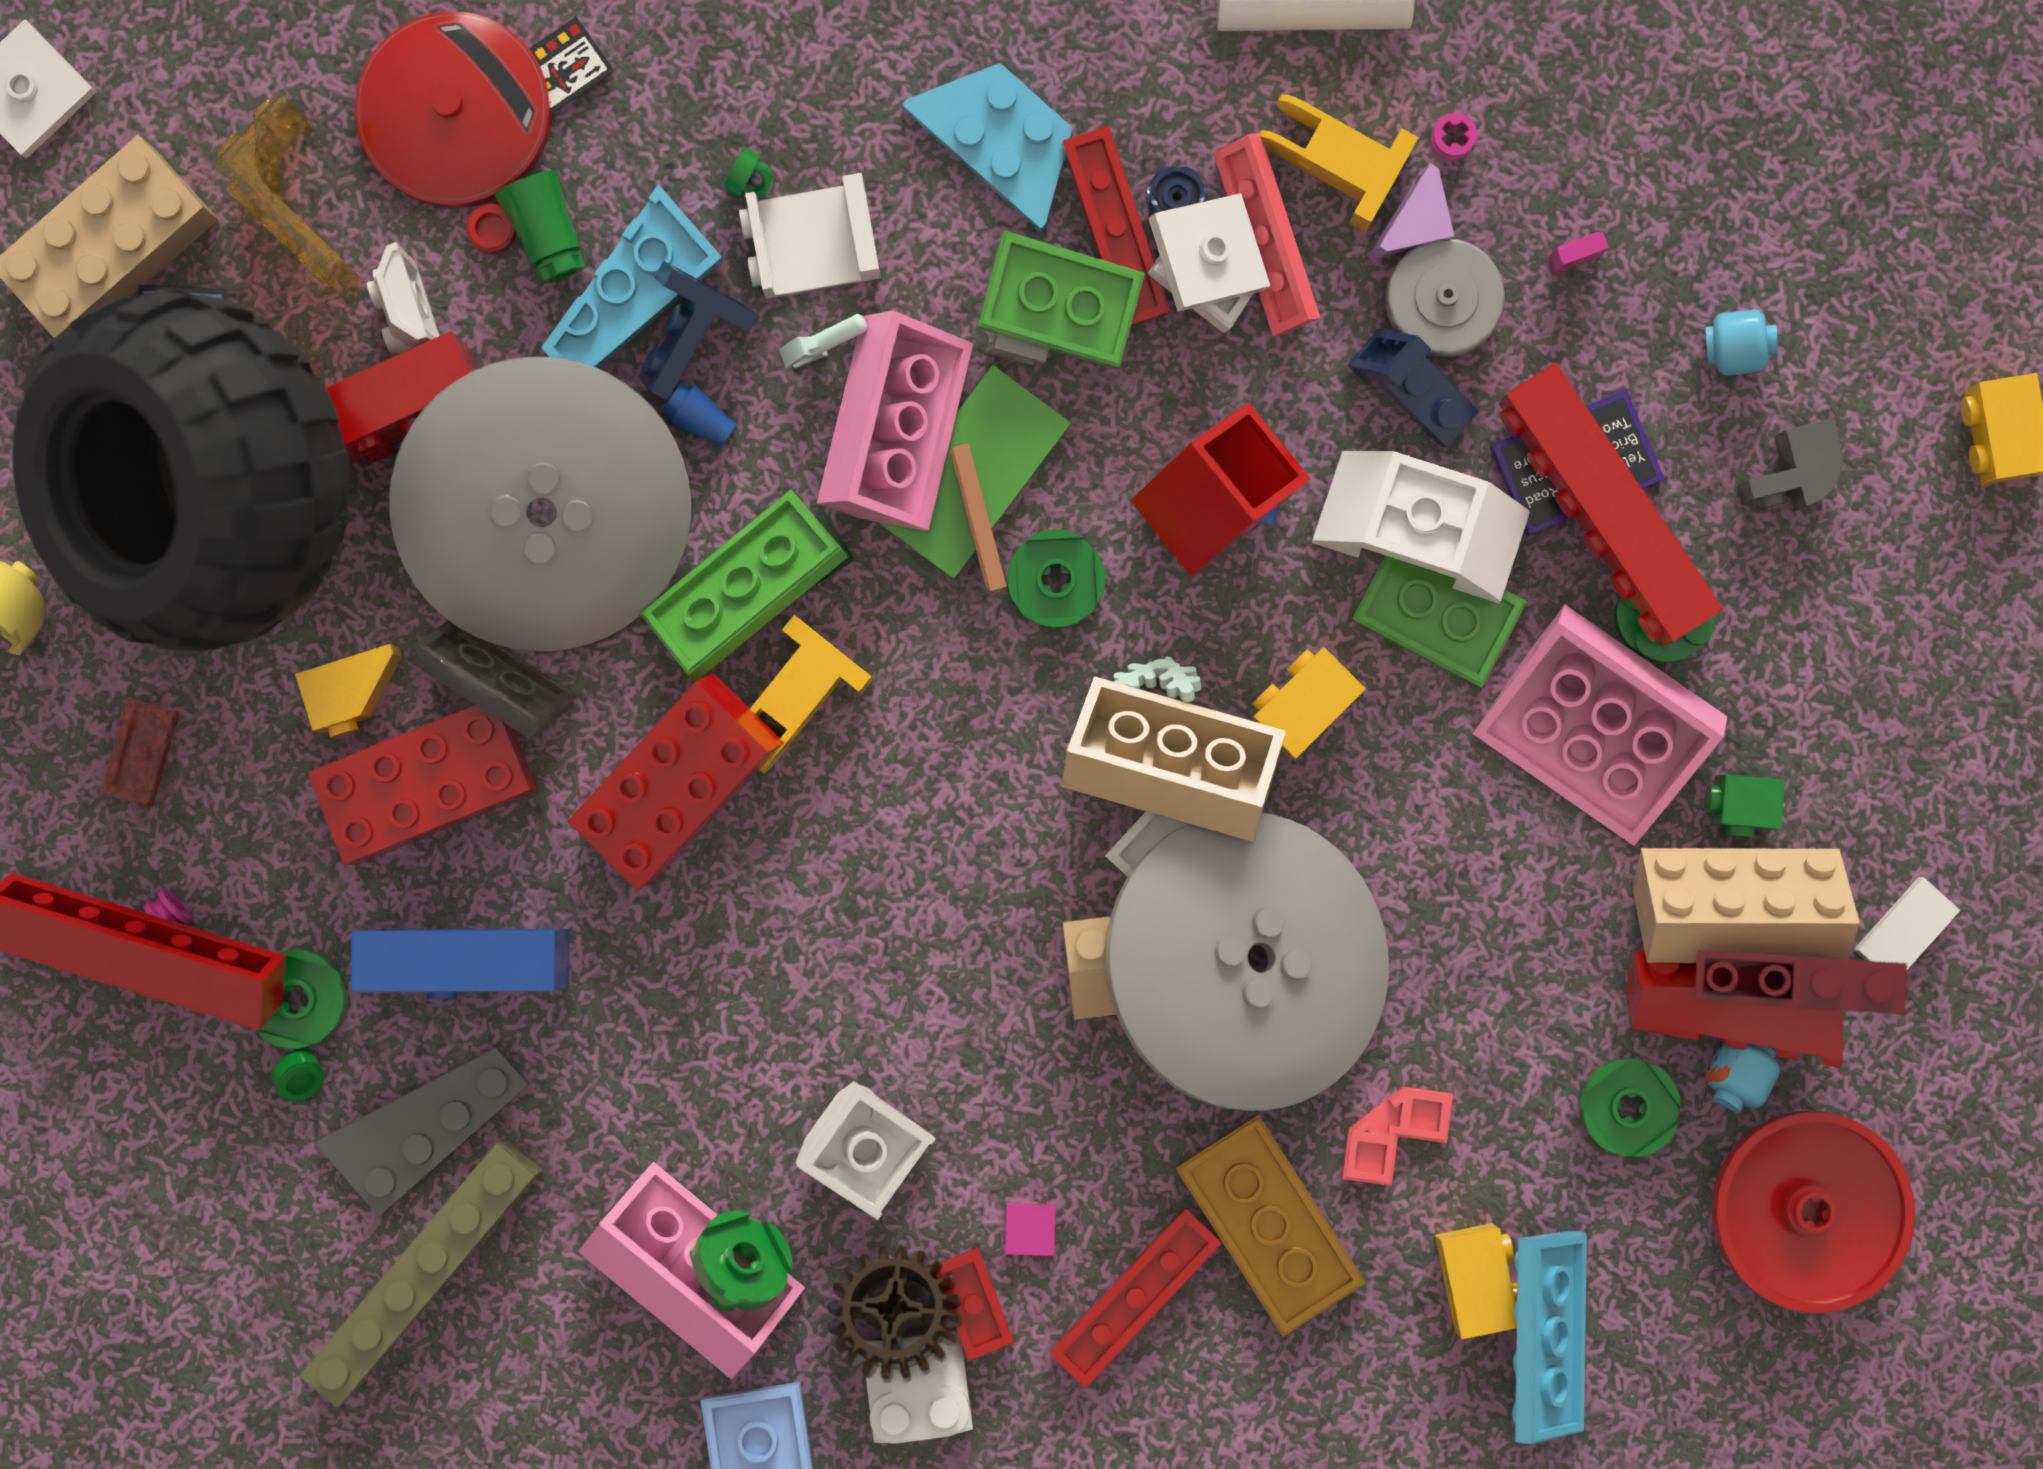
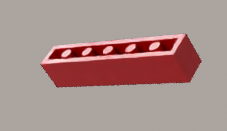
M1556 362L1504 396L1499 403L1503 410L1499 415L1504 426L1512 436H1521L1530 450L1527 453V457L1531 466L1540 477L1548 476L1558 491L1555 494V499L1560 509L1568 518L1572 519L1575 517L1586 532L1582 535L1586 547L1596 559L1599 560L1603 557L1613 572V575L1610 576L1613 587L1625 601L1632 600L1641 614L1638 617V622L1650 640L1653 642L1659 640L1664 648L1723 610L1711 589Z
M12 872L0 882V951L10 956L28 959L59 971H67L96 980L105 985H113L142 994L147 998L162 1000L188 1008L196 1013H204L256 1030H261L283 1004L286 955Z

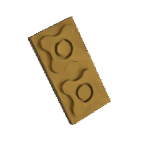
M1258 1113L1175 1166L1177 1172L1283 1337L1366 1284V1281Z

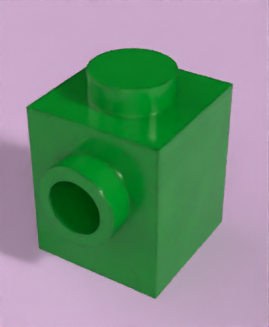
M1727 774L1715 776L1714 785L1709 784L1707 786L1704 802L1705 812L1712 814L1711 825L1725 826V835L1749 838H1755L1756 829H1781L1785 780Z

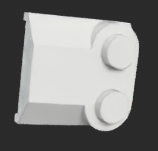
M396 242L387 245L379 267L373 270L374 280L367 282V287L376 310H384L389 326L382 328V334L391 356H396L440 335L416 262Z
M853 1081L837 1093L806 1136L796 1164L801 1170L878 1220L882 1215L881 1211L928 1145H932L936 1138L878 1098L870 1089L860 1086Z
M955 1328L950 1330L957 1336L956 1345L939 1344L946 1354V1359L941 1363L932 1356H929L927 1361L931 1372L928 1375H924L917 1364L910 1367L912 1380L909 1382L903 1381L900 1369H894L893 1379L890 1383L883 1382L881 1367H878L871 1378L866 1377L870 1424L873 1430L874 1443H904L941 1438L973 1429L963 1347ZM924 1335L904 1337L901 1349L913 1345ZM864 1340L876 1348H883V1340Z

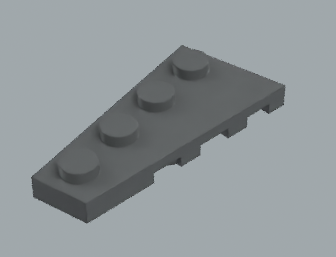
M496 1047L314 1143L377 1216L380 1217L531 1083L499 1047Z

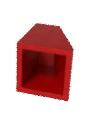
M1248 402L1192 441L1130 501L1192 577L1223 554L1309 482L1311 478Z

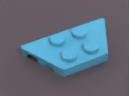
M999 63L904 101L902 109L1035 228L1041 232L1046 227L1065 157L1061 144L1063 140L1071 137L1072 126L1008 69Z

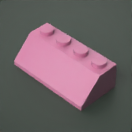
M896 311L866 315L863 318L867 323V330L857 337L817 504L860 519L929 531L974 343Z
M653 1162L599 1223L578 1253L732 1380L759 1349L805 1287L790 1274H787V1284L783 1291L773 1302L763 1308L756 1310L735 1309L727 1312L716 1307L711 1295L707 1293L697 1279L690 1256V1248L707 1224L718 1215ZM737 1251L734 1252L735 1262L740 1267L747 1269L751 1264V1260L748 1257L741 1258Z

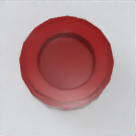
M488 203L481 205L472 211L467 219L466 231L468 238L483 253H502L511 247L516 239V232L510 220L498 204Z

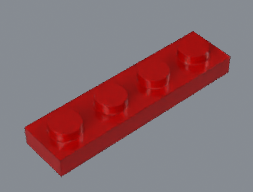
M1106 126L1063 140L1061 146L1098 258L1145 273L1131 327L1168 315L1170 309L1162 285L1148 275V272L1154 265V260L1110 127Z
M1184 1207L1049 1350V1354L1086 1389L1222 1244L1221 1240Z

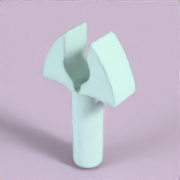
M856 314L813 336H799L779 349L785 367L793 366L795 369L828 356V350L866 332L867 323L863 316Z

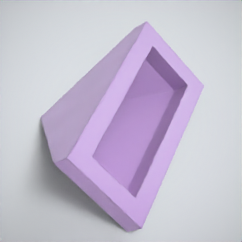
M1430 163L1418 173L1370 254L1376 258H1382L1413 249L1419 245L1454 237L1439 168Z

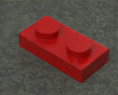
M974 1248L941 1261L940 1263L943 1267L936 1275V1278L952 1276L955 1281V1287L943 1292V1294H959L962 1305L957 1309L949 1311L956 1312L962 1317V1325L955 1329L967 1360H973L1015 1343L979 1248Z

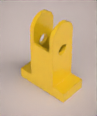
M1281 95L1277 101L1279 109L1286 115L1315 130V133L1306 149L1276 133L1262 130L1260 131V137L1263 140L1265 149L1358 200L1360 203L1349 223L1366 232L1419 137L1401 128L1389 149L1308 103L1290 95Z
M793 615L782 631L799 644L800 647L750 708L758 717L763 711L787 729L780 738L784 744L759 769L763 774L776 763L841 680H844L860 694L874 680L872 676L795 615Z

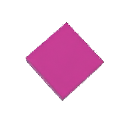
M1598 231L1558 246L1550 255L1549 261L1554 274L1600 258L1609 247L1603 232L1600 233Z
M1006 1203L1005 1254L1054 1256L1056 1204Z

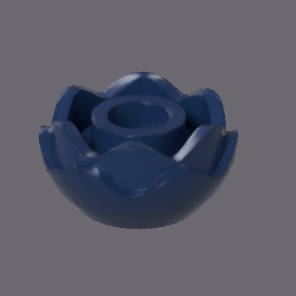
M1185 166L1167 167L1159 170L1154 175L1147 189L1146 199L1151 213L1154 214L1208 201V190L1193 169ZM1175 193L1180 194L1181 200L1174 201L1172 195Z

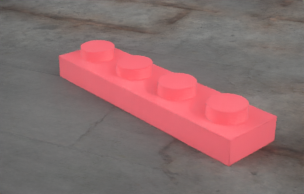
M1261 133L1247 134L1213 154L1227 196L1242 194L1270 283V287L1258 293L1272 336H1281L1320 319V315L1263 140L1260 137Z

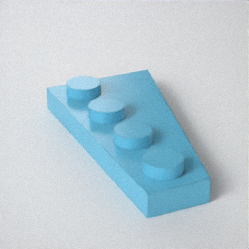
M659 184L649 196V202L636 219L634 218L622 234L623 238L609 258L604 259L596 270L594 279L581 297L578 296L541 347L549 357L573 360L599 369L683 297L664 287L654 278L663 260L699 280H703L724 262L721 255Z

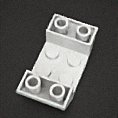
M1342 451L1312 543L1359 558L1361 549L1364 548L1456 578L1452 589L1500 604L1530 511L1488 481L1394 451Z

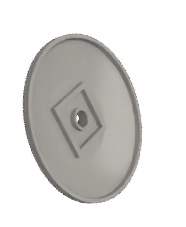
M523 357L489 364L468 373L442 390L422 410L406 434L396 457L391 477L389 511L393 538L406 572L420 593L442 616L475 637L496 645L527 651H558L588 645L609 637L640 617V613L661 595L675 574L684 553L691 520V494L686 467L676 440L660 415L639 393L611 374L584 363L554 357ZM537 498H546L553 502L556 507V514L553 519L546 523L533 521L527 514V507L531 501Z
M1262 813L1254 842L1192 824L1182 826L1161 839L1140 859L1124 882L1111 913L1105 952L1106 974L1112 1003L1122 1029L1134 1049L1158 1076L1175 1089L1198 1101L1224 1109L1239 1111L1272 1110L1303 1102L1333 1085L1354 1065L1369 1044L1378 1026L1385 1004L1389 977L1388 945L1379 909L1362 876L1338 848L1323 836L1295 821L1273 814ZM1254 944L1261 946L1268 956L1267 967L1261 973L1254 971L1248 963V952Z

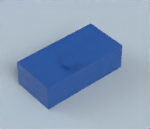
M370 929L352 931L351 992H427V999H457V992L558 991L569 988V929Z

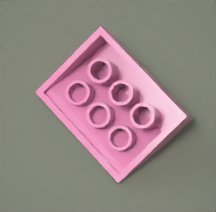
M1564 605L1533 645L1481 720L1473 735L1635 846L1723 739L1727 716L1576 611Z

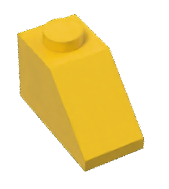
M388 644L295 674L312 731L329 732L330 738H337L358 731L357 722L369 719L372 716L402 658L400 647Z

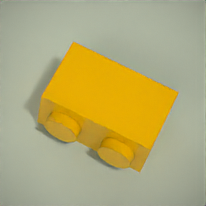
M2033 373L1979 382L1965 389V397L1961 400L1960 411L1964 424L1971 426L1974 445L1969 449V461L1973 473L1979 474L1981 485L2042 475L2043 402L2038 374Z
M1325 647L1320 649L1315 655L1306 649L1287 668L1293 677L1280 690L1272 683L1252 703L1258 710L1250 718L1253 722L1286 731L1281 751L1290 760L1296 759L1366 689Z
M1490 1223L1435 1235L1455 1333L1461 1339H1467L1516 1329L1517 1323L1514 1318V1307L1518 1298V1282L1511 1284L1508 1264L1515 1263V1258L1508 1233L1501 1235L1500 1228Z

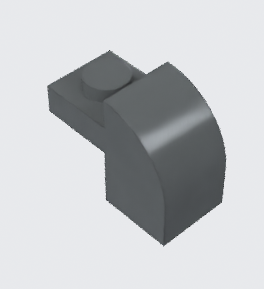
M1834 418L1791 428L1776 435L1774 438L1783 471L1750 479L1737 486L1742 505L1757 501L1759 510L1787 503V493L1790 495L1794 512L1823 499L1836 485L1843 466V452Z

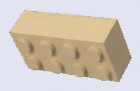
M137 135L0 255V278L54 338H57L71 331L69 323L110 301L135 294L139 290V285H145L212 226L218 218L156 149L141 136Z
M1094 676L1067 749L1062 787L1254 842L1275 775L1286 731Z
M1641 848L1633 882V895L1647 963H1697V950L1849 959L1860 923L1840 849Z

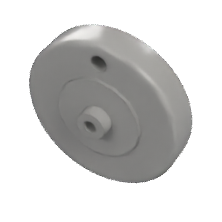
M1451 238L1419 245L1407 252L1390 275L1385 292L1386 313L1395 332L1418 335L1431 348L1426 356L1434 358L1458 357L1479 347L1497 327L1505 304L1503 280L1498 268L1490 257L1478 247L1468 242Z

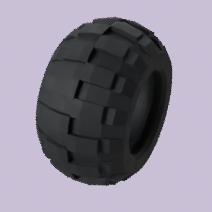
M163 290L120 297L69 323L71 331L51 340L32 368L27 379L24 399L18 402L13 430V477L20 513L29 538L54 582L72 603H78L83 610L87 611L93 621L108 631L132 643L155 644L156 649L210 651L253 640L267 634L285 618L291 616L307 603L317 592L324 581V576L332 566V556L337 553L339 543L343 542L349 517L347 493L351 477L348 451L344 446L343 436L338 423L339 416L328 390L323 389L314 376L310 361L291 340H287L279 331L272 330L269 323L255 317V312L227 300L205 294L195 295L180 290Z

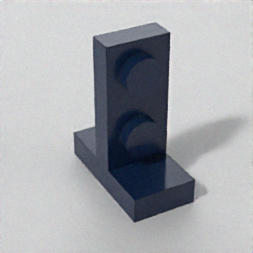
M663 260L654 278L664 287L683 296L686 300L683 306L680 304L676 305L670 313L665 325V330L668 333L660 348L654 347L647 355L641 370L642 374H644L641 382L650 392L668 401L715 314L747 332H750L758 314L745 304Z
M1378 329L1347 366L1361 379L1375 381L1437 444L1448 448L1479 411L1425 357L1431 348L1418 335Z

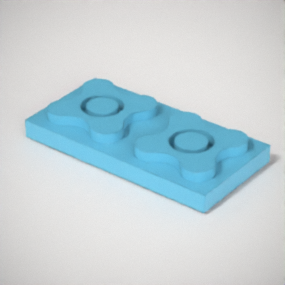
M1564 1231L1518 1238V1250L1515 1255V1268L1518 1273V1298L1514 1307V1318L1517 1323V1350L1513 1359V1368L1516 1374V1401L1512 1411V1418L1515 1424V1442L1531 1445L1580 1433L1584 1430L1586 1232Z

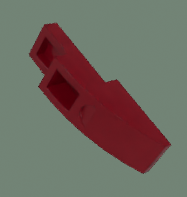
M1697 950L1695 1001L1905 1014L1907 963Z

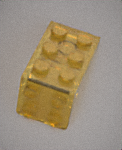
M283 93L276 98H269L256 109L253 115L254 121L241 134L235 133L223 142L218 151L219 156L212 163L232 181L226 190L256 218L262 221L261 223L281 243L286 245L295 255L303 249L297 258L328 287L331 288L338 282L349 292L362 277L288 207L279 187L278 176L282 158L292 143L311 125V121L286 94Z

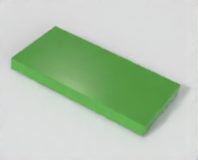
M992 365L956 414L929 531L880 522L876 523L955 580L976 550L951 459L950 451L952 447L967 443L970 445L990 525L993 530L1069 429L1071 422Z
M790 490L640 614L687 675L696 682L848 556L797 495Z

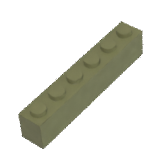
M505 1138L496 1143L299 1376L336 1408H339L349 1400L536 1180L543 1169L508 1139Z

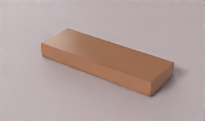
M967 443L952 447L950 451L987 594L990 593V596L1007 592L1006 581L970 445Z

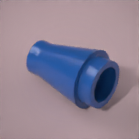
M683 381L661 412L662 415L671 420L668 425L713 442L720 448L737 424L729 419L696 384L692 388Z

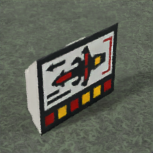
M577 16L529 48L539 63L547 82L550 97V115L614 72V69Z

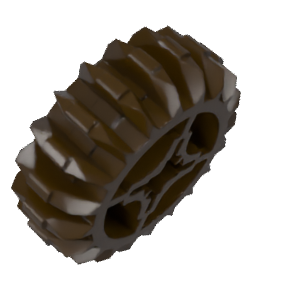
M901 1245L898 1247L896 1258L890 1259L886 1247H880L878 1249L880 1261L871 1263L869 1256L862 1254L859 1257L863 1267L860 1272H857L850 1266H846L844 1269V1274L850 1284L834 1283L832 1288L834 1293L843 1300L828 1302L827 1309L829 1313L838 1317L828 1322L827 1326L831 1334L840 1335L833 1343L837 1352L850 1350L845 1359L848 1366L853 1368L864 1361L862 1367L864 1377L871 1378L878 1367H881L883 1382L890 1383L893 1379L894 1369H900L903 1381L909 1382L912 1380L910 1367L918 1364L920 1371L924 1375H928L931 1372L927 1361L929 1356H932L941 1363L945 1361L946 1354L942 1347L939 1346L940 1343L948 1346L956 1345L957 1336L947 1328L961 1326L962 1317L960 1314L949 1310L957 1309L962 1305L959 1294H943V1292L955 1287V1281L952 1276L936 1278V1275L943 1267L939 1261L932 1262L925 1268L927 1256L921 1250L914 1255L911 1261H908V1251L905 1246ZM888 1280L887 1288L882 1295L874 1298H864V1301L860 1302L872 1287ZM907 1280L920 1284L932 1295L935 1300V1309L924 1308L923 1303H917L907 1298ZM897 1298H899L903 1314L897 1315L896 1322H893L891 1331L886 1314H892L894 1306L897 1305ZM855 1319H865L867 1325H874L882 1329V1349L868 1344L858 1335L855 1328ZM926 1326H930L926 1334L919 1341L901 1349L903 1338L907 1333L913 1330H925Z

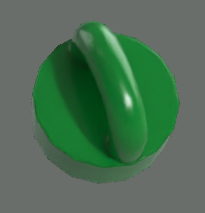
M747 147L745 149L742 148L723 185L724 191L738 199L741 194L746 196L745 193L755 192L757 199L763 198L773 187V172L768 165L759 161L760 154ZM753 171L762 177V182L758 187L747 184Z
M306 1048L295 1049L286 1054L275 1064L271 1072V1082L279 1096L286 1101L296 1102L309 1098L320 1089L324 1081V1071L313 1053Z

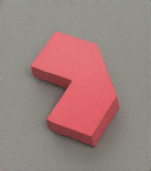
M1402 1086L1347 1129L1341 1178L1392 1186L1398 1137L1447 1143L1453 1094Z

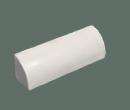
M1217 0V31L1410 29L1415 0Z

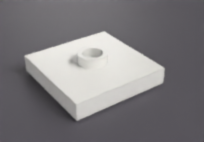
M24 19L0 42V134L20 155L27 159L78 111L96 91Z
M1241 193L1154 213L1148 218L1178 312L1261 292L1270 287Z

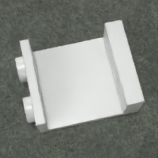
M862 173L842 176L844 186L758 201L755 192L745 193L748 208L739 210L744 239L753 238L756 256L748 258L749 271L753 287L762 285L766 299L881 278Z

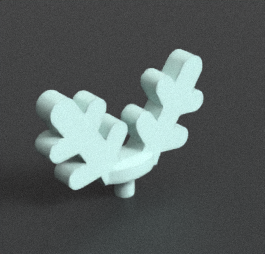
M1169 656L1165 657V659L1149 662L1146 665L1132 663L1128 665V673L1117 672L1114 674V682L1140 689V686L1144 684L1147 688H1154L1157 685L1156 678H1159L1160 686L1162 689L1167 690L1169 698L1180 696L1184 702L1193 701L1195 699L1194 692L1202 689L1196 668L1193 666L1180 667V663L1174 662Z

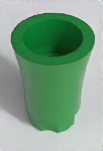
M557 170L530 175L503 187L495 193L496 200L510 220L532 268H536L542 284L560 281L586 268L579 252L581 245L569 216Z

